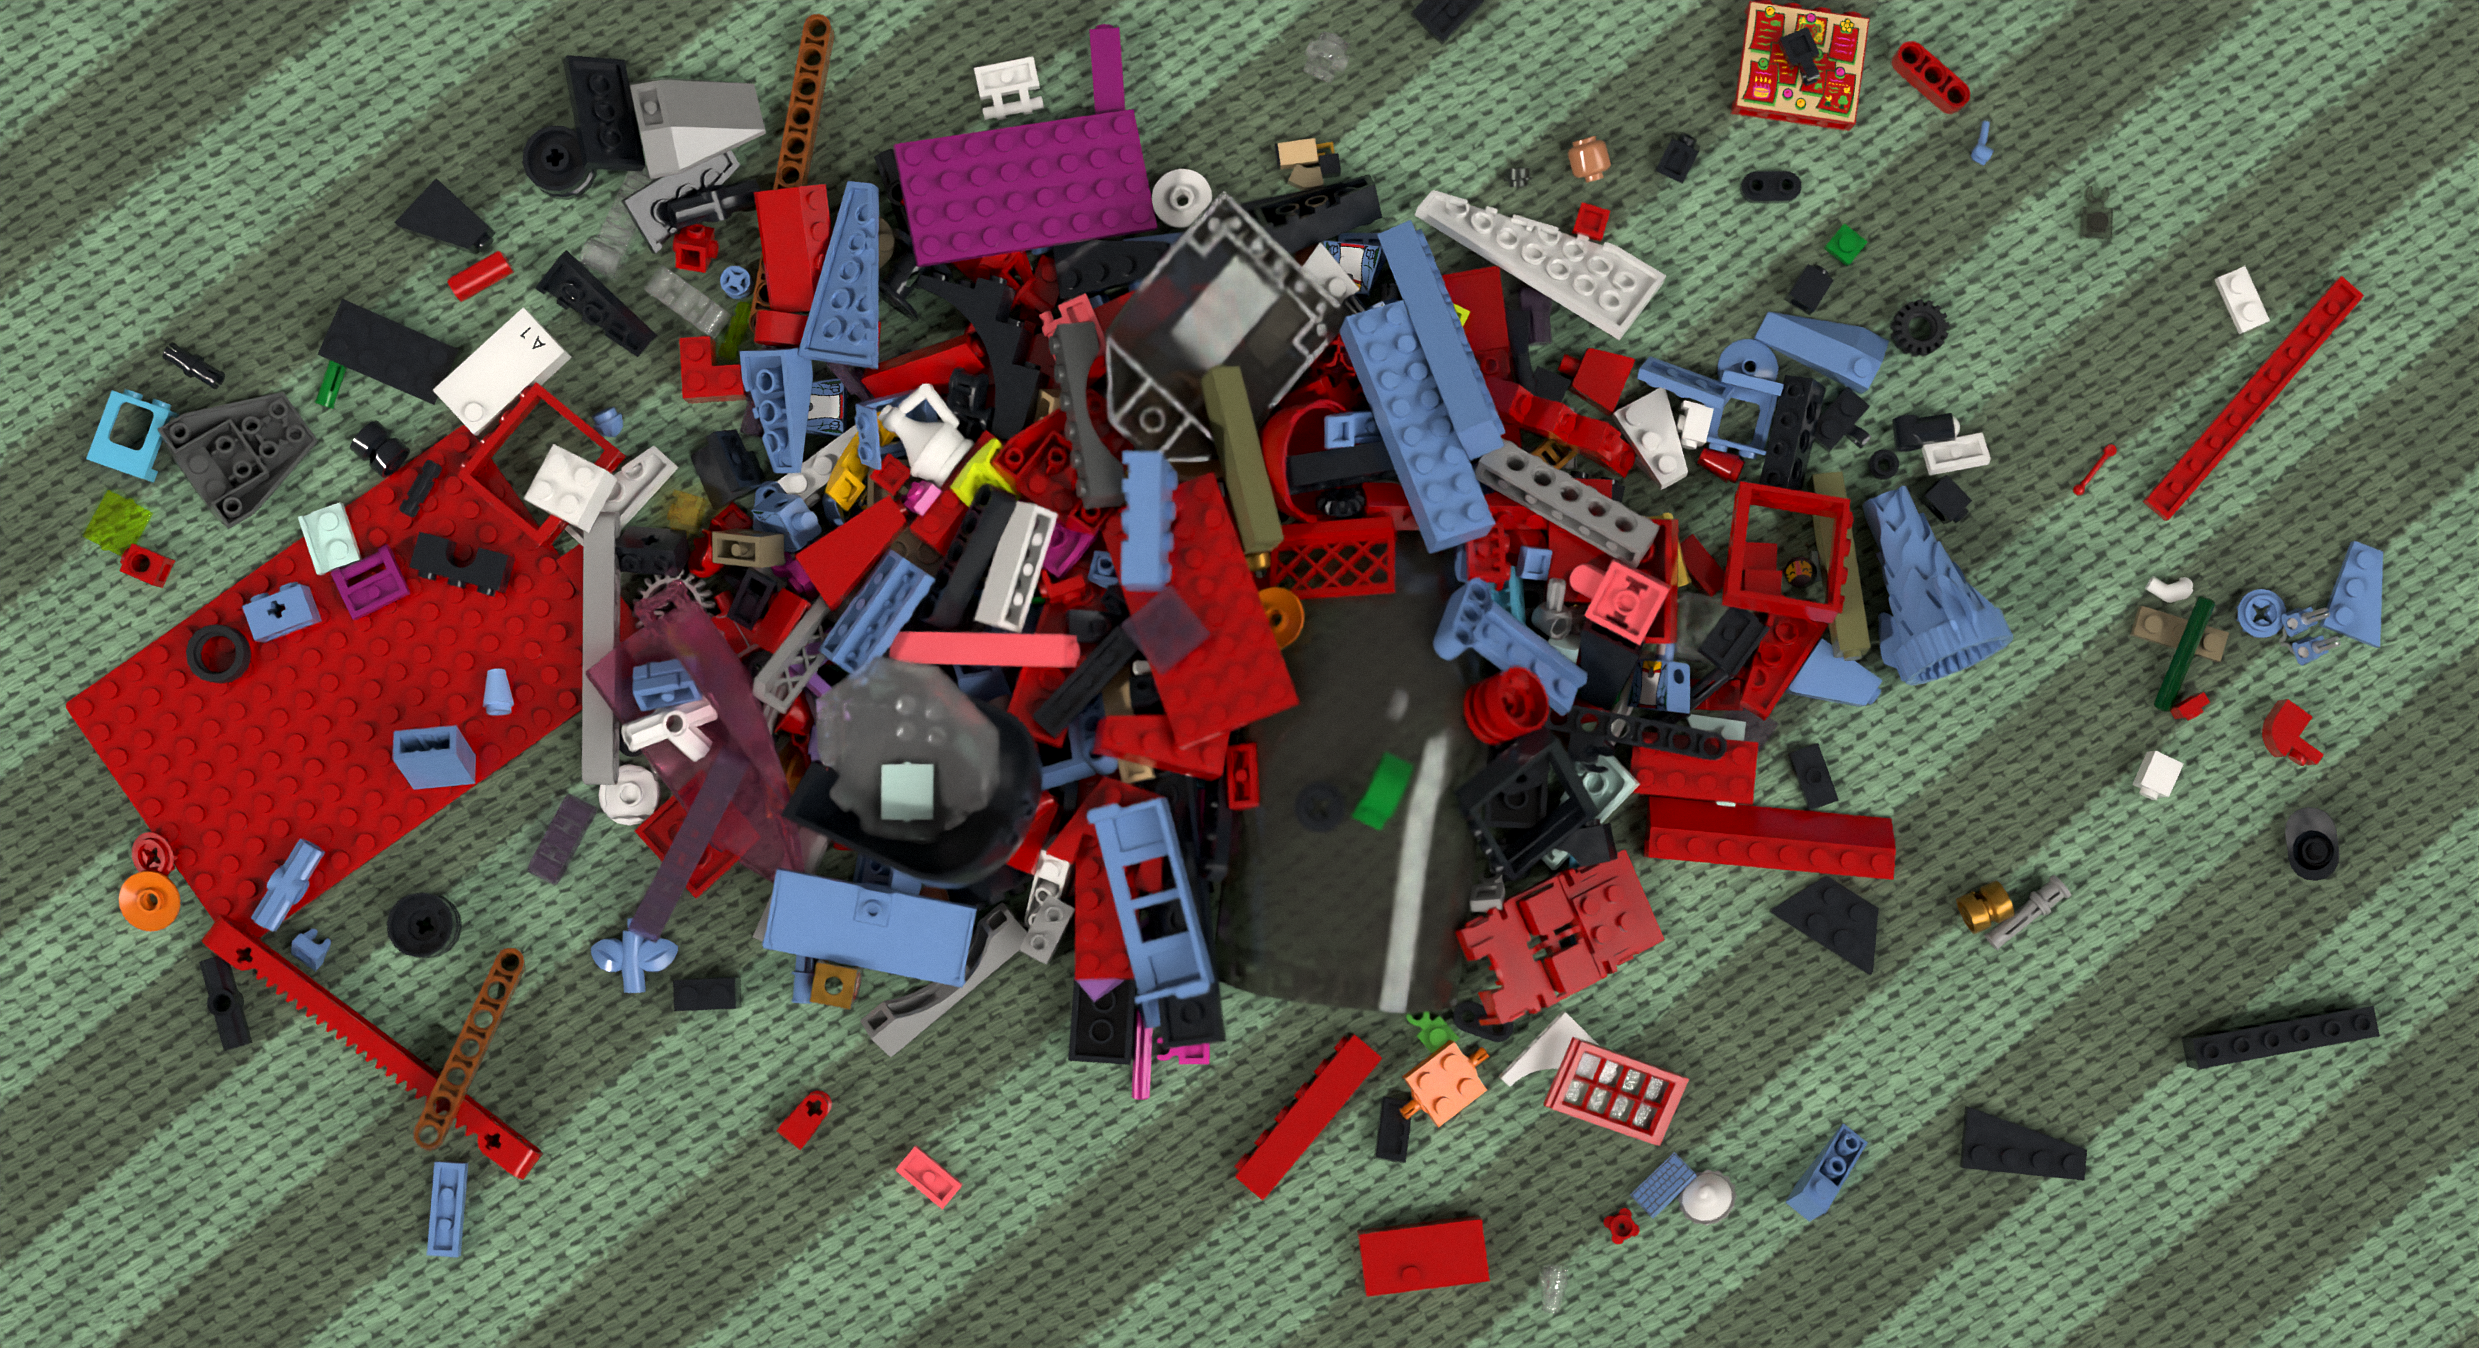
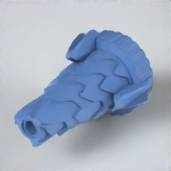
M1906 486L1883 493L1863 504L1866 521L1880 550L1876 555L1882 566L1883 580L1889 593L1888 599L1893 614L1892 616L1883 612L1878 615L1881 656L1885 665L1897 669L1902 681H1905L1908 685H1918L1944 678L1987 659L2012 642L2014 637L2001 609L1995 608L1992 603L1967 583L1960 567L1951 561L1949 554L1944 550L1940 541L1937 542L1924 513H1918Z

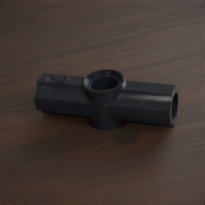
M888 149L880 152L874 158L899 229L911 236L905 206L894 200L896 192L902 189L894 149Z
M753 178L726 186H708L700 189L698 194L667 202L668 216L673 227L676 229L703 221H722L732 216L731 213L755 207L754 192H759L761 189L756 179Z
M220 956L199 962L209 996L207 1008L215 1017L223 1050L227 1051L253 1043L243 1010L244 997L237 989L231 965ZM224 995H227L231 1000V1006L228 1010L221 1006V999Z

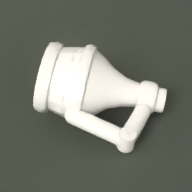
M922 384L920 388L902 401L898 407L893 408L888 404L878 416V420L882 422L883 427L890 432H895L901 439L911 466V475L933 483L938 489L941 488L975 444L972 440L965 439L956 429L959 425L958 419L931 384ZM926 399L944 422L925 423L914 421L905 417V414L909 413Z

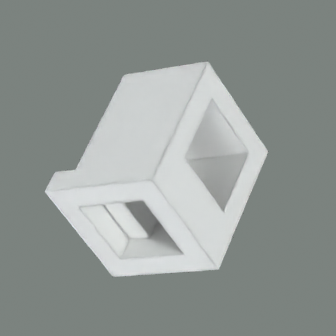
M1686 400L1680 404L1679 411H1683L1684 415L1679 414L1676 429L1679 433L1681 447L1695 450L1697 446L1701 447L1706 443L1714 408Z

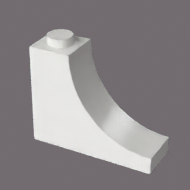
M1562 1011L1498 1077L1510 1087L1522 1077L1535 1071L1559 1069L1572 1037L1594 1044L1597 1043L1566 1012ZM1584 1053L1576 1073L1592 1080L1601 1058ZM1607 1061L1598 1082L1606 1085L1616 1075L1617 1072L1614 1069L1618 1064Z

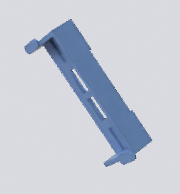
M1159 798L1122 809L1119 805L1112 804L1090 810L1087 814L1089 824L1094 823L1139 992V996L1135 997L1136 1004L1171 994H1176L1178 998H1186L1207 992L1210 984L1214 983L1215 979L1199 925L1167 798ZM1169 854L1178 888L1132 900L1123 866ZM1180 897L1189 931L1143 943L1134 909Z

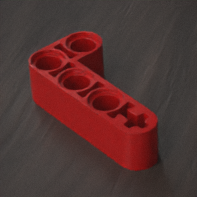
M759 310L756 314L754 343L782 348L800 347L808 316ZM878 321V353H879L880 332H881V322H879V321Z

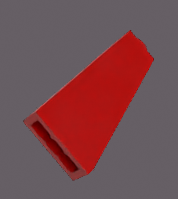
M966 333L878 363V369L866 368L861 382L876 399L920 388L922 384H931L937 394L940 392L947 394L949 379L953 370L956 367H962L966 372L976 374L985 368L988 353L985 345L979 339L975 340L970 333Z
M889 494L795 555L797 561L831 612L838 608L907 528L908 523L905 517L909 513L900 499L894 502Z

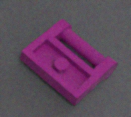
M388 544L378 548V552L343 569L338 567L331 571L334 582L353 620H358L411 594L396 562L395 555ZM385 564L386 570L355 585H349L348 579L377 565Z

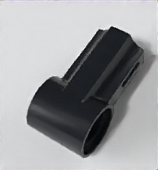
M1952 413L1927 417L1903 415L1892 419L1895 450L1899 452L1915 451L1921 449L1923 445L1956 440Z

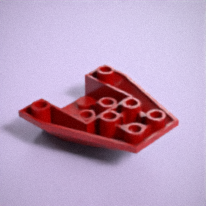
M1090 388L1085 391L1091 425L1101 443L1122 464L1125 474L1128 463H1123V451H1132L1141 423ZM1060 407L1010 438L994 458L992 465L1017 496L1029 504H1034L1057 513L1056 523L1064 529L1094 536L1112 513L1113 507L1084 509L1083 500L1078 497L1076 491L1077 469H1073L1071 465L1072 442L1067 440L1065 433L1066 411L1063 412Z

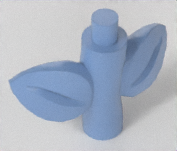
M627 918L628 930H623V941L616 938L600 940L591 947V954L595 963L601 969L607 972L622 970L625 993L646 992L644 970L647 972H660L664 970L676 957L678 946L663 938L654 937L644 940L645 930L640 929V918Z

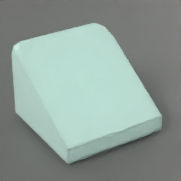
M1568 634L1561 640H1554L1550 637L1548 643L1576 664L1581 645V636Z

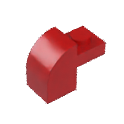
M2289 699L2278 700L2263 723L2262 737L2267 750L2274 757H2285L2289 752L2288 758L2300 766L2317 765L2324 756L2323 753L2299 737L2313 716Z

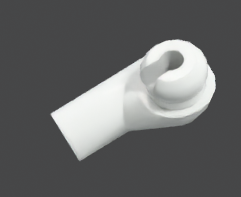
M2153 576L2145 589L2165 602L2171 603L2188 598L2193 592V583L2189 578L2182 577L2179 581L2167 585Z

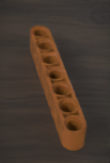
M505 948L497 955L414 1129V1140L424 1150H436L444 1142L524 973L526 966L524 957L515 948ZM510 956L519 959V966L513 971H507L502 968L504 959ZM497 984L503 985L506 988V993L502 998L492 999L489 997V990L492 986ZM489 1013L492 1015V1023L485 1028L476 1026L475 1020L479 1014ZM468 1041H475L479 1044V1050L474 1056L468 1057L462 1054V1046ZM454 1070L465 1072V1080L460 1085L455 1086L448 1082V1076ZM442 1098L449 1099L452 1104L450 1111L442 1115L437 1114L434 1109L435 1103ZM428 1127L437 1129L438 1136L434 1142L426 1144L421 1141L420 1136L424 1129Z

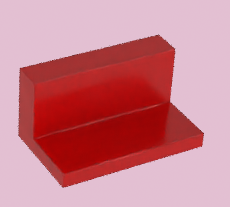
M1692 533L1680 543V547L1691 582L1703 597L1708 600L1724 587L1725 572Z

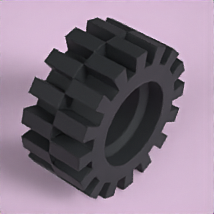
M1923 299L1909 302L1894 315V321L1890 325L1893 333L1890 335L1891 339L1896 340L1897 343L1894 345L1897 349L1901 347L1903 349L1902 353L1912 354L1911 357L1919 355L1923 357L1933 353L1944 344L1943 341L1949 334L1946 331L1950 327L1949 322H1945L1947 315L1939 311L1942 309L1939 305L1935 307L1932 305V301L1923 302ZM1920 317L1929 323L1930 334L1926 339L1919 340L1910 334L1909 323L1913 318Z

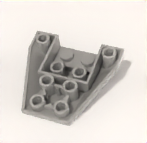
M666 77L629 82L650 179L681 174L766 134L754 84Z

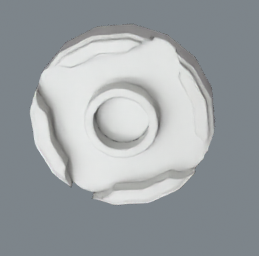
M628 764L619 766L617 784L600 785L598 795L600 806L608 817L616 823L631 826L643 823L658 809L661 790L659 782L653 773L644 767Z

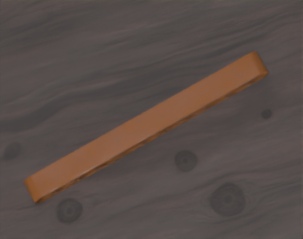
M821 14L809 16L803 26L773 190L807 186L834 41L833 28L829 20ZM824 26L826 27V32L822 36L815 37L812 35L815 27ZM810 56H821V60L817 65H807V60ZM807 84L816 86L815 91L811 95L801 94L802 88ZM800 114H810V119L806 124H796V119ZM801 142L805 144V148L801 153H790V149L795 143ZM797 172L799 173V178L795 183H785V177L788 173ZM762 253L749 317V326L754 334L757 311H770L769 302L763 300L764 293L767 291Z

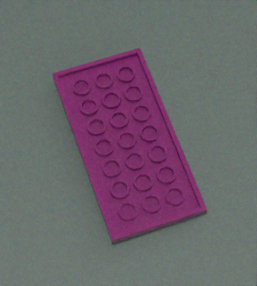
M1134 109L894 144L893 147L917 268L1157 229Z

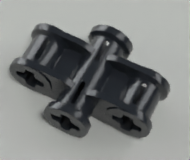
M956 367L949 379L948 395L942 392L938 393V395L958 419L959 425L956 429L965 439H970L976 443L981 437L982 432L984 433L987 430L991 433L995 414V407L985 408L989 376L984 373L972 374L966 372L962 367ZM937 414V420H941V417Z

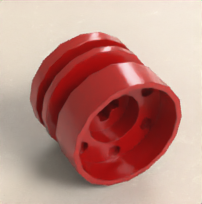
M1518 666L1473 684L1466 692L1464 699V715L1468 726L1476 737L1492 745L1505 743L1540 728L1546 721L1549 712L1548 696L1542 682L1534 673Z

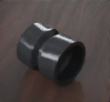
M377 420L367 424L355 436L350 445V449L363 461L370 460L369 466L383 478L392 475L410 454V449L398 438H390L391 432Z

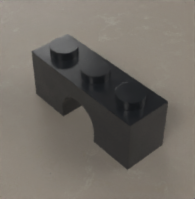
M419 532L409 566L419 570L417 576L436 581L438 575L448 578L447 584L465 589L466 584L478 586L476 592L495 597L496 591L506 594L516 558L478 548L474 562L467 567L459 568L454 560L456 542Z

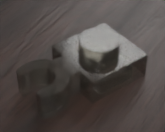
M2089 186L2084 192V199L2089 204V207H2082L2080 209L2079 239L2110 240L2113 231V208H2104V203L2110 195L2109 188H2102L2101 198H2095L2092 194L2093 186Z

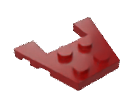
M1105 775L1047 849L1046 855L1071 864L1075 862L1084 834L1098 838L1095 824H1089L1087 814L1090 810L1112 804H1117L1122 809L1165 798V796ZM1164 856L1142 861L1133 887L1152 894L1163 892L1162 868Z

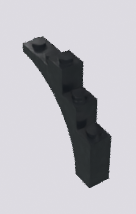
M932 272L931 277L920 274L916 286L940 296L953 304L972 323L981 337L992 363L996 387L995 414L991 434L999 439L1009 441L1010 438L1034 424L1039 389H1047L1050 376L1040 372L1041 366L1025 361L1033 333L1024 329L1025 323L1008 318L1016 290L1007 286L1008 280L990 275L989 280L978 277L976 284L965 280H959L958 284L949 282L950 277Z

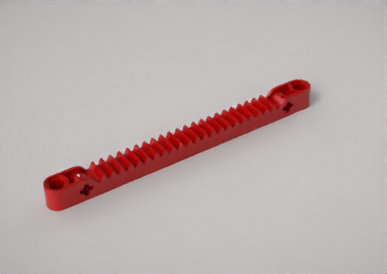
M223 914L218 917L201 940L205 946L234 968L239 970L257 969V980L267 979L266 987L268 988L278 986L276 990L277 995L288 993L286 1002L297 1001V1010L307 1008L306 1017L318 1015L316 1024L327 1023L325 1030L327 1032L337 1030L335 1037L337 1040L347 1037L345 1046L350 1047L357 1044L355 1053L359 1055L367 1052L365 1059L367 1062L377 1059L375 1068L378 1070L387 1067L385 1076L389 1077L397 1074L395 1081L397 1085L407 1081L405 1091L409 1092L417 1089L416 1099L427 1096L426 1106L440 1073L238 922ZM245 949H252L250 956L253 959L246 960L248 954L245 952ZM466 1094L455 1117L457 1119L455 1128L459 1129L467 1126L465 1135L469 1136L473 1133L478 1135V1147L484 1155L511 1175L524 1180L543 1155L542 1151ZM446 1098L438 1100L435 1112L439 1114L447 1111L448 1113L452 1106L451 1101ZM498 1133L500 1135L498 1140L500 1143L494 1146L492 1144L494 1140L492 1136Z

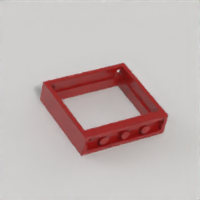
M536 382L533 386H528L519 397L521 401L513 410L509 409L502 415L498 428L493 433L490 432L484 436L479 444L481 448L475 455L467 457L462 462L459 468L461 471L457 477L540 546L548 549L570 523L551 514L537 530L476 480L477 474L541 399L605 450L596 460L595 465L612 474L625 459L626 455Z
M1740 481L1734 496L1721 605L1833 623L1837 614H1842L1845 602V595L1840 594L1841 585L1846 584L1848 567L1843 566L1844 557L1849 556L1851 539L1846 538L1847 529H1851L1854 516H1852L1853 512L1849 511L1850 499ZM1750 505L1834 518L1825 604L1740 590Z

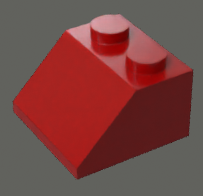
M783 587L780 592H775L767 605L769 611L764 619L760 618L756 622L751 632L754 635L751 641L772 654L776 653L812 607L811 603Z

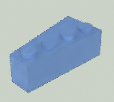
M1123 451V463H1128L1129 478L1123 479V492H1125L1126 502L1129 503V509H1125L1122 512L1123 530L1125 534H1128V540L1122 541L1121 584L1128 591L1165 592L1166 582L1171 580V564L1167 563L1168 551L1173 549V533L1169 532L1170 520L1175 519L1176 513L1175 502L1172 501V490L1177 489V471H1174L1161 452Z

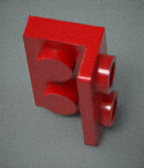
M1495 522L1486 536L1465 542L1467 582L1473 578H1479L1485 583H1494V590L1501 591L1505 581H1509L1511 575V564L1506 562L1505 553L1509 551V535L1504 534V523Z

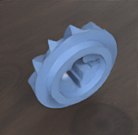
M2265 589L2253 590L2243 596L2240 604L2236 607L2238 610L2237 621L2243 627V631L2253 637H2270L2280 631L2284 625L2281 616L2286 613L2285 605L2282 599L2272 591ZM2268 606L2264 613L2267 621L2259 619L2253 622L2257 614L2254 607L2260 609Z

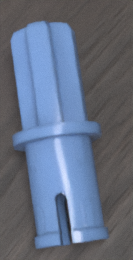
M796 955L795 971H792V974L795 975L793 1003H812L810 1002L813 976L815 975V972H813L815 958Z

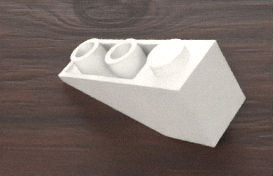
M1054 834L1040 852L1023 926L1029 929L1046 896L1050 895L1065 902L1076 873V859L1071 864L1046 855L1047 849L1057 838L1058 834Z

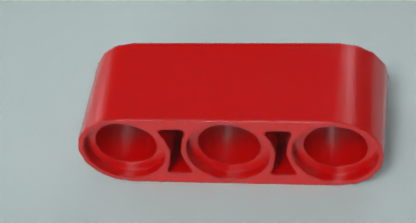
M1908 41L1902 44L1892 57L1894 70L1946 114L1957 113L1968 103L1971 93L1967 84L1916 41ZM1902 53L1911 54L1914 58V63H1906L1902 58ZM1925 73L1934 74L1937 83L1928 82L1925 79ZM1948 92L1957 94L1959 103L1951 102L1947 96Z

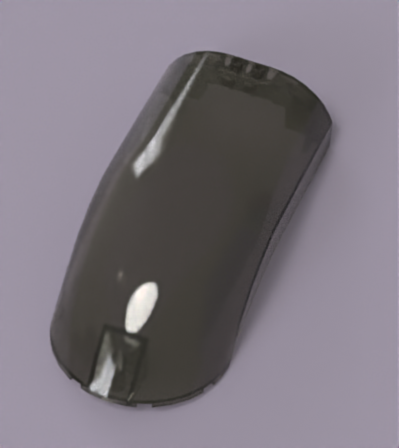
M1361 511L1351 516L1337 517L1332 521L1362 519ZM1296 519L1291 524H1301L1309 522ZM1397 530L1394 593L1299 600L1304 611L1302 629L1298 637L1291 644L1280 649L1300 704L1239 727L1237 745L1257 744L1259 806L1246 810H1232L1228 869L1221 881L1215 932L1219 981L1225 985L1249 993L1281 1000L1381 1012H1431L1457 1005L1463 949L1455 931L1465 927V923L1468 920L1478 840L1466 826L1470 821L1466 822L1455 807L1459 803L1454 797L1453 792L1487 766L1489 744L1476 737L1468 726L1464 715V699L1466 692L1473 684L1490 678V660L1471 646L1452 660H1445L1437 654L1434 648V638L1452 594L1465 585L1466 582L1457 580L1453 547L1429 554L1420 530ZM1388 543L1376 544L1369 552L1379 559L1388 550ZM1345 546L1338 554L1348 562L1359 550L1354 546ZM1317 548L1307 557L1317 564L1328 552L1323 548ZM1280 551L1279 561L1287 566L1297 554L1293 551ZM1364 555L1353 567L1364 574L1374 563ZM1333 558L1322 569L1332 577L1343 565ZM1303 560L1292 572L1302 579L1312 567ZM1267 568L1260 571V573L1262 572V578L1266 576ZM1379 568L1369 580L1374 584L1388 583V574ZM1348 571L1337 582L1342 586H1351L1358 577L1351 571ZM1317 573L1307 585L1312 589L1321 588L1328 580ZM1287 575L1278 584V587L1289 591L1296 582ZM1281 615L1275 619L1276 626L1282 621ZM1387 752L1414 765V768L1394 813L1390 819H1387L1381 831L1353 818L1352 814L1368 787L1373 771L1384 753ZM1316 781L1331 783L1341 791L1346 802L1345 816L1336 828L1323 833L1312 832L1303 827L1298 821L1294 809L1295 799L1299 791L1306 785ZM1311 796L1316 806L1313 812L1310 813V816L1321 812L1329 818L1325 807L1331 799L1319 801ZM1480 806V807L1477 809V811H1478V813L1480 814V816H1481L1482 806Z

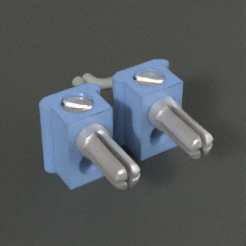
M2312 607L2305 609L2296 608L2281 616L2284 626L2282 629L2283 637L2279 641L2282 647L2286 646L2289 648L2290 652L2296 656L2300 665L2314 661L2319 656L2328 653L2329 649L2341 645V641L2326 645L2339 640V637L2335 636L2324 640L2323 635L2314 638L2308 636L2294 642L2292 645L2284 642L2288 635L2290 637L2308 630L2309 627L2318 624L2317 621L2328 618L2330 612L2315 617L2317 614L2329 611L2326 607L2313 611Z

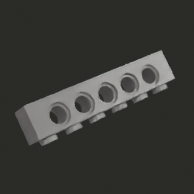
M1502 439L1504 447L1481 457L1475 471L1478 481L1634 569L1637 568L1653 543L1660 526L1654 524L1649 518L1640 516L1627 509L1622 503L1611 500L1599 493L1595 488L1572 478L1567 472L1558 470L1545 463L1540 457L1531 455L1518 448L1513 442Z

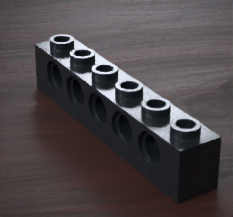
M2358 1004L2181 1038L2187 1067L2199 1070L2373 1038L2380 1035L2374 1006Z

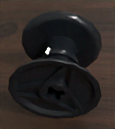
M895 228L892 234L905 252L897 262L892 261L890 263V271L882 280L879 279L878 296L908 319L918 322L919 316L917 311L906 299L915 288L920 289L916 286L919 275H926L931 271L952 279L953 274L944 263L917 268L911 236ZM918 274L912 285L906 287L907 280L911 276Z

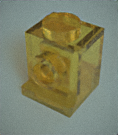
M674 489L672 495L677 498V502L672 503L667 516V520L670 521L669 526L671 529L686 530L687 537L689 534L698 536L708 501L702 497Z

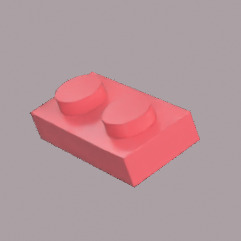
M917 1145L914 1146L895 1170L942 1210L963 1185V1183Z

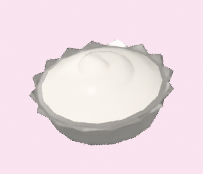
M1707 1169L1703 1173L1696 1172L1697 1177L1677 1198L1680 1203L1679 1210L1684 1213L1686 1219L1692 1220L1694 1224L1707 1226L1719 1223L1728 1217L1730 1211L1735 1207L1734 1201L1737 1197L1735 1185L1730 1182L1729 1176H1723L1720 1171L1712 1172Z

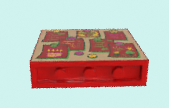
M1771 0L1750 1L1745 8V13L1747 14L1736 97L1732 102L1731 114L1850 131L1856 124L1870 18L1861 17V14L1857 12L1832 13L1831 9L1817 7L1814 10L1803 9L1800 4L1786 3L1783 6L1772 4ZM1806 27L1809 28L1820 53L1818 58L1813 60L1820 77L1817 78L1816 83L1809 86L1804 85L1799 66L1789 68L1778 44L1781 37Z

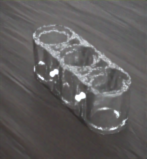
M662 264L643 288L655 299L706 336H710L713 340H715L732 317L722 307Z

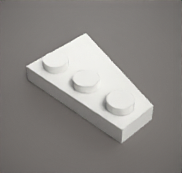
M1660 387L1613 413V420L1660 490L1687 476L1688 470L1666 389Z

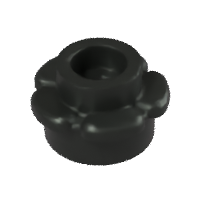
M1529 167L1506 169V178H1503V181H1509V187L1527 186V180H1532L1533 177L1530 176Z

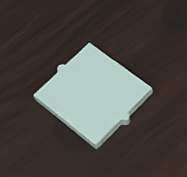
M906 761L905 764L882 765L881 820H904L909 823L911 820L934 819V764H911L909 761Z

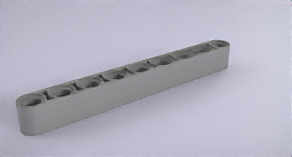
M600 512L589 533L584 531L582 779L585 785H616L619 778L621 571L616 552V545L621 539L619 512Z

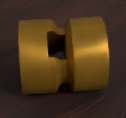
M1996 880L1980 887L1978 894L1971 891L1956 898L1958 910L1966 926L1973 934L1990 928L1991 921L2000 923L2013 917L2015 914L2008 894Z

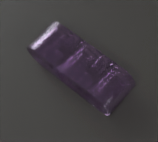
M569 793L562 801L529 863L527 872L556 886L562 879L594 819L597 807Z

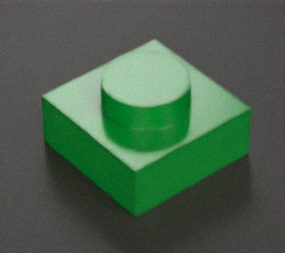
M1844 223L1824 249L1848 267L1868 241Z

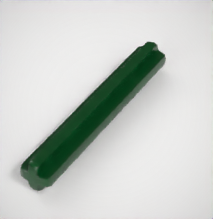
M2199 596L2155 699L2154 706L2159 710L2170 712L2214 609L2215 602L2210 598Z

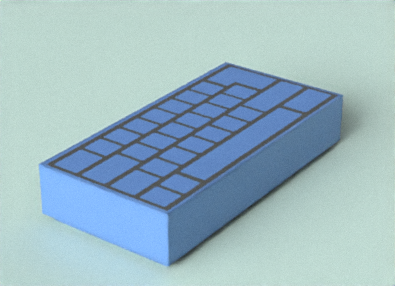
M1674 1152L1630 1195L1652 1218H1655L1697 1175Z

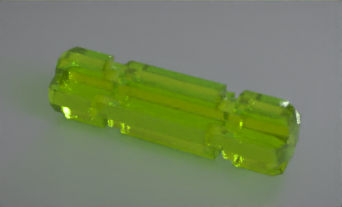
M744 301L738 302L734 311L736 316H732L724 336L726 341L725 343L722 342L720 346V356L729 360L735 359L738 352L736 347L741 344L749 324L747 320L750 317L751 304Z

